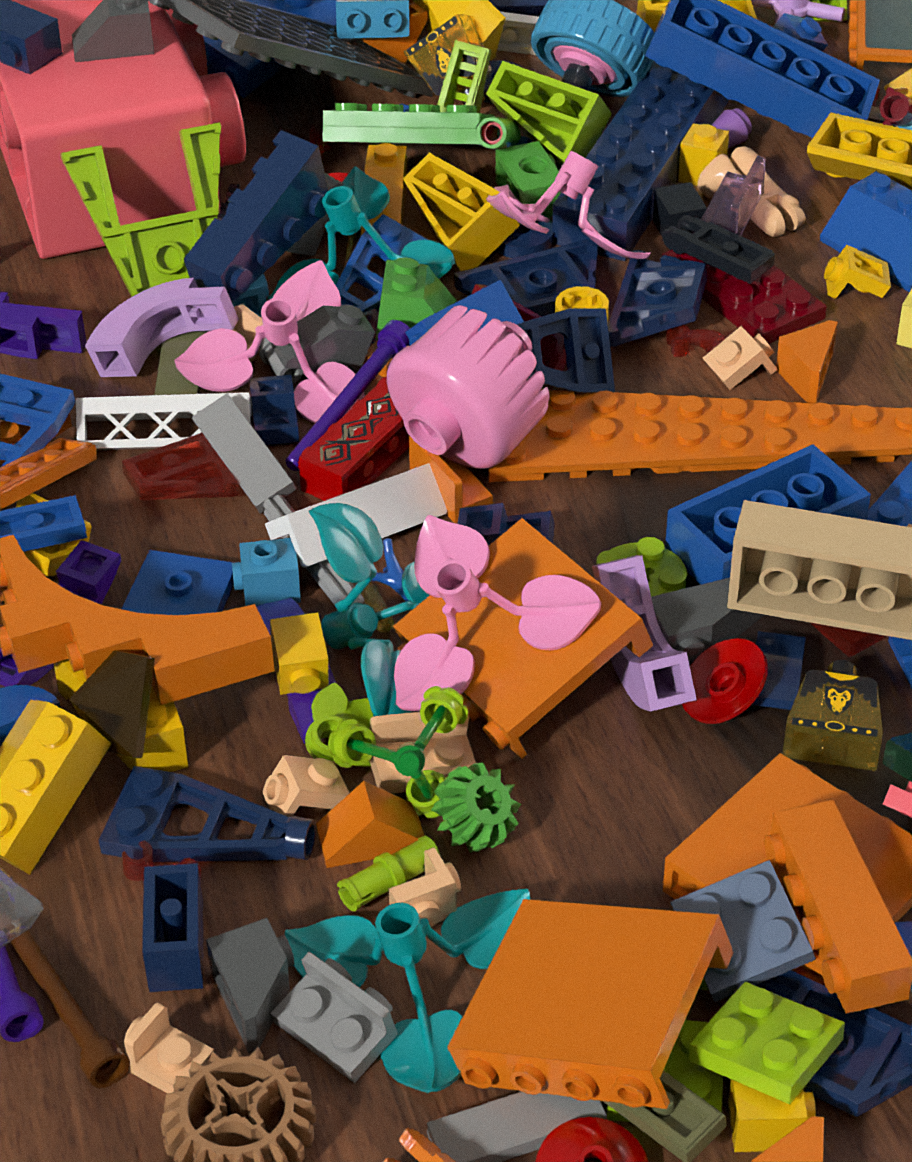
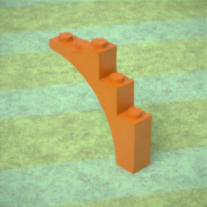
M14 535L0 538V588L6 586L8 590L2 591L5 605L0 606L3 626L0 627V650L3 657L13 656L19 673L69 659L73 672L82 670L85 680H87L114 650L154 657L151 687L154 688L160 705H164L275 671L271 636L255 604L221 612L190 615L146 614L104 606L75 595L47 578L25 556Z

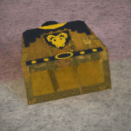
M455 15L404 51L407 59L437 97H440L455 40L484 47L473 15ZM463 54L462 62L477 65L479 58ZM490 62L488 66L487 75L491 72L492 69ZM460 69L459 77L473 80L474 73ZM457 84L456 92L469 94V87Z
M846 660L833 661L828 666V672L819 670L806 672L787 718L783 755L792 759L877 771L883 735L877 682L872 678L857 676L856 666Z

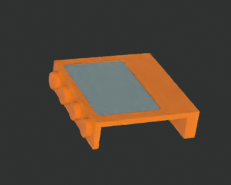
M849 0L848 64L863 71L864 60L912 63V0Z

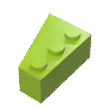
M502 61L486 92V95L500 113L506 118L515 121L520 130L534 142L539 141L546 153L551 154L561 166L570 151L586 158L600 138L612 115L599 94Z

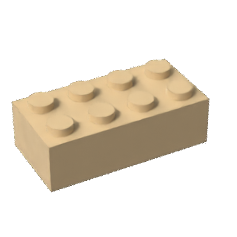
M744 500L733 540L727 608L912 640V527Z

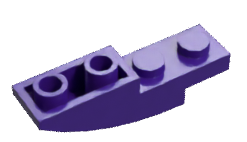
M0 292V353L31 359H38L42 349L82 354L87 343L82 311L9 303L7 292Z

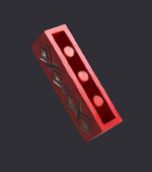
M387 376L383 377L377 386L363 399L358 400L352 409L338 422L330 425L326 433L314 444L303 450L298 461L301 491L326 501L370 485L409 448L410 435L406 431L404 420L396 410L387 387Z

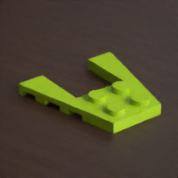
M220 122L179 131L196 210L120 226L102 145L60 154L61 160L131 297L162 283L189 278L184 258L214 218H218Z

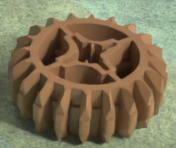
M235 1046L230 1057L221 1059L212 1050L208 1065L203 1066L192 1061L189 1069L190 1077L176 1076L173 1085L174 1092L165 1094L163 1103L165 1113L162 1114L160 1125L162 1135L165 1136L164 1146L166 1154L169 1155L170 1159H174V1162H303L305 1148L312 1147L316 1110L315 1106L312 1105L311 1089L308 1087L307 1082H301V1076L296 1066L284 1068V1061L281 1060L279 1054L264 1061L263 1053H261L258 1047L249 1057L242 1056ZM210 1108L212 1112L205 1117V1124L195 1130L194 1128L199 1118ZM281 1111L283 1114L282 1119L271 1133H268L265 1129L272 1124L271 1117Z

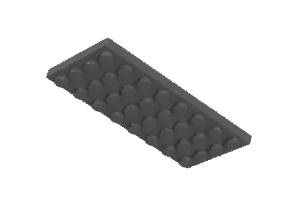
M148 0L160 8L166 10L171 8L174 10L172 17L186 24L198 25L196 32L213 40H222L221 47L239 56H243L244 51H248L250 56L264 62H269L272 57L279 64L295 69L296 65L300 64L301 68L320 75L322 70H325L326 74L341 81H345L346 77L349 76L350 80L360 85L369 87L370 83L373 82L374 86L392 93L394 88H396L398 92L411 98H416L417 93L430 97L434 93L421 73L401 61L364 43L359 38H338L337 25L246 0Z

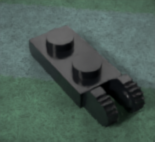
M684 215L677 221L678 224H676L678 228L672 226L662 232L663 235L661 237L666 248L673 250L679 255L686 253L749 284L774 266V251L712 222L707 223L699 218H693L692 215Z

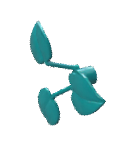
M356 166L353 167L343 180V186L332 188L322 198V204L329 217V222L325 224L328 232L329 259L327 264L324 261L323 263L335 285L339 280L338 274L332 272L336 268L335 232L338 231L342 235H352L359 231L362 226L390 260L397 258L414 259L419 264L428 265L438 279L446 274L452 265L455 264V258L451 250L432 240L412 241L403 248L401 255L394 253L368 221L378 216L386 208L390 201L389 191L383 183L368 176ZM320 259L302 260L289 268L282 275L275 290L268 296V299H272L280 286L291 276Z
M329 503L309 510V513L317 525L322 547L331 567L344 581L357 583L345 599L336 602L335 607L337 610L323 617L321 627L324 639L334 649H343L349 646L353 650L358 647H364L361 654V670L373 716L411 713L412 711L402 710L396 705L394 670L401 650L394 651L393 643L390 640L369 638L377 628L378 621L407 610H413L429 596L417 582L414 568L415 561L407 565L402 574V588L409 601L376 613L367 604L353 603L377 574L373 563L378 561L383 555L384 548L381 535L373 520L365 512L354 506L343 503Z
M517 889L491 894L468 902L448 915L441 927V935L430 927L427 918H419L418 912L413 906L406 903H394L379 912L375 921L376 928L371 921L363 917L346 915L329 918L303 928L285 930V937L293 953L294 967L302 978L307 973L301 960L308 952H311L323 962L328 958L338 962L352 977L351 982L358 987L366 980L368 965L375 966L380 963L383 951L390 962L404 967L418 1019H406L395 1024L398 1035L381 1053V1059L388 1074L397 1082L425 1093L438 1092L452 1085L461 1076V1071L458 1070L447 1046L462 1016L454 1010H443L428 1017L415 969V964L421 960L427 948L425 936L450 957L455 958L464 954L466 961L472 967L488 969L523 899L531 900L528 889Z

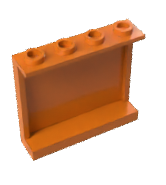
M523 518L489 545L490 556L488 565L483 574L477 578L480 583H487L491 590L511 603L523 606L521 594L528 582L545 575L565 576L590 587L600 599L601 609L575 641L566 647L551 651L540 650L528 644L519 632V622L522 616L511 614L487 597H482L479 605L474 610L457 612L455 614L459 635L456 647L467 649L475 660L472 680L461 694L464 699L463 705H466L468 708L469 721L473 723L478 718L485 724L482 727L483 731L500 750L508 746L521 759L527 753L519 737L626 646L637 657H641L653 646L645 624L638 614ZM429 595L393 626L402 641L398 650H402L412 639L429 633L438 634L447 642L449 631L446 616L442 611L446 603L442 598H435Z
M779 753L665 857L663 892L676 900L768 861L764 839L765 836L770 835L773 812L834 800L893 921L898 922L912 907V834L897 826L890 818L881 816L860 803L848 792L839 790L818 777L806 766L798 764ZM778 866L773 867L783 887V876ZM795 907L793 910L802 927V918L797 907ZM815 949L813 950L814 961L792 969V971L825 986L822 976V961Z
M523 899L447 1046L458 1070L461 1071L465 1084L483 1089L494 1087L518 1090L531 1095L542 1093L566 1096L579 1101L598 1100L622 1103L635 1108L646 1106L667 1109L670 1101L660 1080L661 1074L707 969H727L734 954L720 915Z

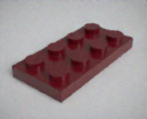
M673 250L663 253V256L676 257L682 261L691 260L704 263L686 253L679 255ZM706 264L708 279L702 299L737 328L742 326L752 338L760 334L770 344L779 340L780 336L802 330L826 318L827 305L775 265L749 284L714 266Z

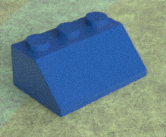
M875 171L850 186L821 232L820 241L840 253L846 245H849L887 262L890 282L910 292L912 289V190L895 182L887 175Z

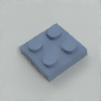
M770 860L671 901L674 911L720 915L734 954L727 969L708 968L705 973L704 980L714 1002L733 995L744 982L757 985L815 960L810 943Z

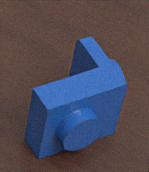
M784 13L773 26V28L822 52L828 46V43L820 33L822 31L820 25L810 17L802 18Z

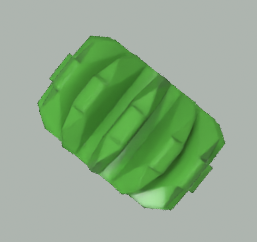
M483 762L474 763L469 767L459 766L448 773L446 780L439 783L434 790L440 800L434 803L431 811L441 815L443 818L437 831L449 830L452 833L451 846H460L465 843L469 852H479L484 848H494L500 845L507 838V834L514 831L515 827L519 824L513 814L518 811L522 804L511 799L509 795L515 784L504 785L501 782V769H492L488 772Z

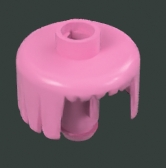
M460 305L451 308L422 337L393 357L387 370V387L396 410L404 420L406 431L420 447L457 464L474 469H485L501 463L543 418L548 409L549 390L548 387L541 390L545 383L542 371H537L528 379L536 367L537 360L531 351L532 342L522 328L509 321L501 322L498 319H492L479 330L487 318V314L477 309H471L465 314L468 308Z

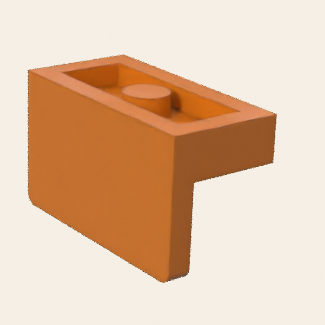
M409 436L410 470L428 463L430 464L447 507L446 515L455 524L458 523L460 508L493 504V495L466 466L423 449Z

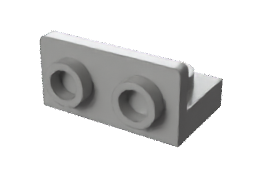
M308 952L301 960L307 974L270 1013L277 1026L355 1083L398 1035L390 1014L393 1008L388 1000L375 989L368 987L363 991L353 984L350 974L335 960L328 958L323 962L311 952Z

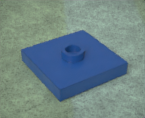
M149 550L123 604L122 610L162 615L221 612L234 585L233 562Z

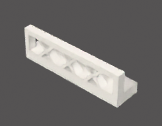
M249 392L228 393L251 424L252 400ZM226 393L76 398L77 441L93 443V445H96V450L212 447L205 437H200L202 435L200 429L191 437H179L168 426L177 418H192ZM153 419L160 425L148 438L136 439L125 429L132 420ZM87 421H111L116 426L104 440H87ZM165 430L172 438L158 437ZM122 432V433H124L129 439H115V438Z

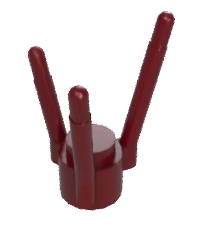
M888 87L886 89L887 95L881 100L880 113L885 119L882 124L896 127V125L903 126L912 121V99L906 96L908 93L907 88L894 89Z

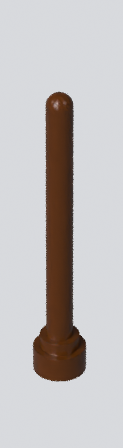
M0 898V928L80 1046L81 1070L95 1088H106L117 1083L128 1072L130 1059L116 1040L98 1034L11 904L6 899Z

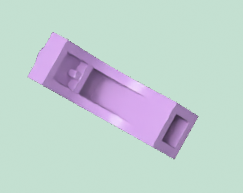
M194 278L173 280L146 289L113 309L97 325L85 347L100 377L137 376L148 355L162 342L186 332L212 331L220 328L233 330L239 318L225 287L198 288Z
M642 555L593 565L594 578L642 618L653 643V646L641 657H637L625 646L611 658L613 667L632 701L641 709L655 711L697 700L687 652L674 650L666 641L658 624Z

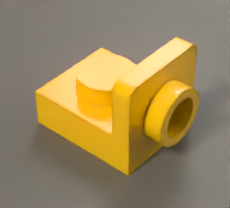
M849 245L844 247L838 257L831 258L825 268L824 278L826 279L827 294L834 299L838 297L847 283L860 292H869L881 298L891 288L888 263Z

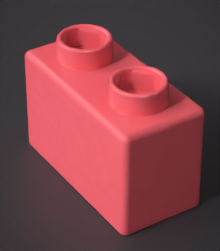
M12 0L58 19L62 54L30 75L0 62V148L41 259L106 247L61 160L60 154L63 152L102 145L120 226L196 210L179 135L180 130L220 122V167L239 164L244 161L246 137L236 90L227 73L208 74L203 35L196 32L198 25L181 22L172 17L174 10L171 8L166 10L148 1L154 54L75 62L72 34L103 0Z

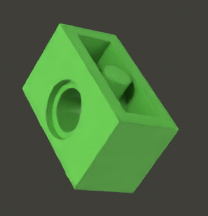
M539 141L497 149V185L503 186L508 184L514 196L522 204H536L553 184L559 172L553 156L546 153ZM558 192L542 212L543 215L548 218L553 216V204L561 192Z

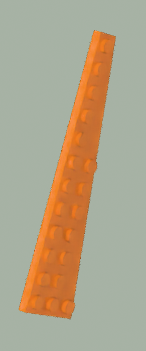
M549 390L548 409L545 415L501 463L489 468V482L544 480V473L569 472L570 478H587V471L612 470L613 476L630 475L631 471L636 468H651L657 474L679 473L682 471L706 472L759 469L812 444L830 459L833 458V462L837 465L851 464L852 457L874 456L877 463L894 462V458L899 455H912V408L835 405L820 402L799 403L781 400L709 398L694 395L674 396L656 395L653 393H620L605 390L583 394H574L573 391Z

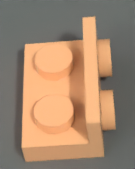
M420 712L374 716L370 720L369 729L375 736L376 745L397 750L403 743L415 742L426 725L421 720ZM469 714L463 724H457L453 731L449 733H434L424 749L426 760L422 771L433 770L448 777V773L457 767H469L476 763L467 738ZM372 756L369 761L377 787L389 793L406 792V786L411 776H404L399 773L394 763Z

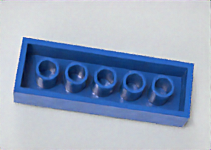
M669 0L645 53V57L654 60L658 65L668 67L688 77L695 83L703 84L721 93L727 99L754 109L758 114L770 117L788 126L791 130L803 133L811 138L815 136L830 112L868 120L880 81L718 0Z

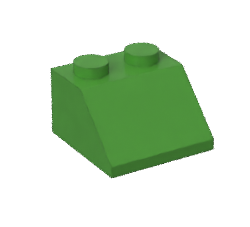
M411 258L386 260L376 339H378L379 332L390 320H399L412 328L421 320L457 302L428 265L419 264Z

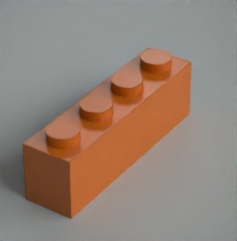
M834 800L773 812L771 832L764 839L766 856L771 861L773 867L778 866L783 876V889L792 908L797 907L800 913L802 929L812 950L816 949L822 961L823 980L829 993L837 994L846 1014L909 1000L912 985V958Z

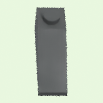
M730 578L651 597L658 624L666 641L674 650L687 652L689 664H692L709 647L724 640L737 638L765 616L764 614L727 608Z

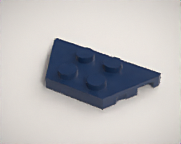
M591 239L456 272L454 273V287L456 290L470 296L475 284L489 286L501 280L513 301L540 316H546L555 313L556 297L560 292L577 286L595 289L598 244Z
M633 250V251H632V252L645 253V251H641V250ZM666 255L660 258V262L646 259H630L608 324L610 347L696 321L708 279L706 264L691 260L682 261L676 257Z
M792 970L755 985L845 1022L842 1042L803 1088L804 1092H813L814 1097L858 1117L912 1086V1035L910 1025L874 1008L846 1014L836 993H829L826 986Z

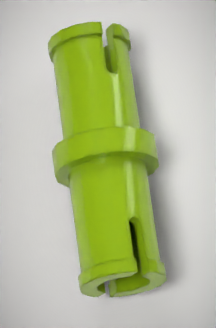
M422 836L417 841L393 854L385 852L376 856L373 860V865L346 879L340 880L337 883V886L340 888L338 893L344 905L351 911H357L361 906L389 892L390 888L406 883L424 873V851L435 847L440 855L434 841L428 836Z

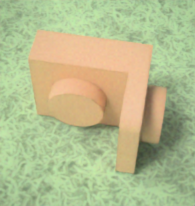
M158 1002L151 1007L144 1017L139 1016L131 1023L124 1039L126 1055L130 1059L129 1072L166 1093L174 1092L173 1085L176 1076L190 1077L189 1069L192 1061L206 1066L209 1064L212 1050L214 1051L213 1048L171 1026L167 1007Z

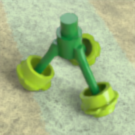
M433 686L425 691L423 694L425 700L421 703L420 717L426 726L415 742L403 743L397 750L376 745L375 736L366 724H358L355 719L341 721L337 725V729L330 734L328 740V749L331 754H334V762L340 767L350 768L352 765H363L374 756L394 763L399 773L404 776H411L406 786L407 801L412 804L417 815H425L429 819L441 816L431 811L434 803L440 800L434 790L439 783L446 780V777L439 772L433 770L422 771L426 760L424 749L434 733H449L456 728L457 724H463L468 717V708L466 705H463V696L450 687L441 688L440 686Z

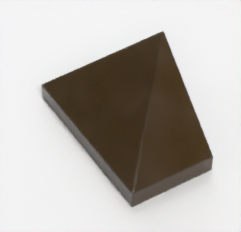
M114 650L69 699L81 719L88 722L111 743L107 750L108 752L132 758H143L154 657Z

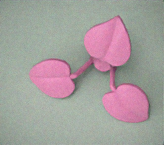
M570 151L553 184L536 204H522L514 196L508 184L495 187L494 189L500 193L495 196L489 195L486 199L495 209L507 217L515 219L532 230L547 234L549 229L537 224L535 221L549 223L550 219L541 214L557 193L561 192L574 200L581 194L583 197L578 226L582 229V233L603 249L621 257L647 259L651 254L631 252L620 248L601 236L588 222L589 201L594 192V189L588 185L599 166L573 151Z
M316 261L295 273L280 286L272 299L264 303L261 309L263 325L255 328L256 336L248 350L245 338L238 332L230 329H215L201 335L181 356L177 357L174 360L176 368L186 379L201 388L217 392L231 391L246 384L253 376V367L249 358L257 354L263 338L277 346H285L290 343L293 346L303 373L308 378L300 382L294 390L295 407L304 419L315 424L356 375L347 366L333 361L324 363L314 373L299 342V336L297 335V322L323 305L341 306L339 291L329 276L323 261ZM364 392L356 400V402L365 397Z
M428 515L423 523L416 545L415 576L420 587L427 594L435 598H442L446 604L442 611L447 619L449 637L446 642L438 634H423L412 639L404 646L397 658L394 670L396 705L405 711H420L421 703L425 700L423 694L428 688L433 686H440L441 688L450 687L460 694L465 691L474 674L475 660L467 649L456 647L459 635L455 614L457 612L474 610L479 605L482 597H487L513 615L522 616L519 622V632L522 638L534 648L550 651L566 647L585 631L601 609L600 599L590 587L575 579L560 575H545L528 582L521 594L523 606L515 605L491 590L487 583H480L477 579L485 571L490 556L489 546L484 537L468 526L447 522Z

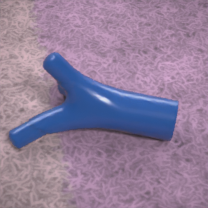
M386 538L383 540L387 566L384 567L383 573L377 572L372 581L390 586L405 602L409 601L402 588L403 570L394 554L392 539Z

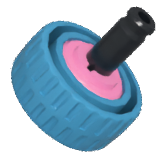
M548 0L531 35L533 51L549 69L562 77V82L607 96H629L638 82L642 81L654 60L645 57L654 31L641 17L614 0Z

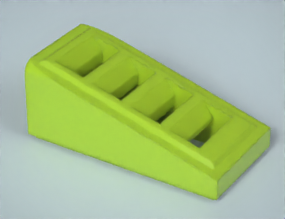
M455 40L437 104L440 105V112H446L447 105H454V100L456 99L466 102V105L477 106V113H480L491 55L490 49ZM463 54L479 58L477 65L462 62ZM460 69L474 73L473 80L459 77ZM457 84L469 87V94L456 92Z

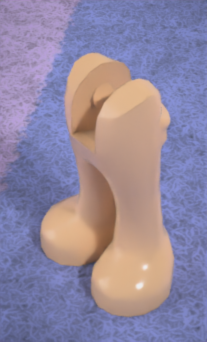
M745 146L736 148L731 154L730 159L725 154H720L705 167L699 176L698 189L705 197L715 200L726 192L729 193L740 204L751 220L773 238L782 236L785 228L794 231L805 223L806 217L803 209L799 206V201L787 194L772 180L762 167V159L751 148Z

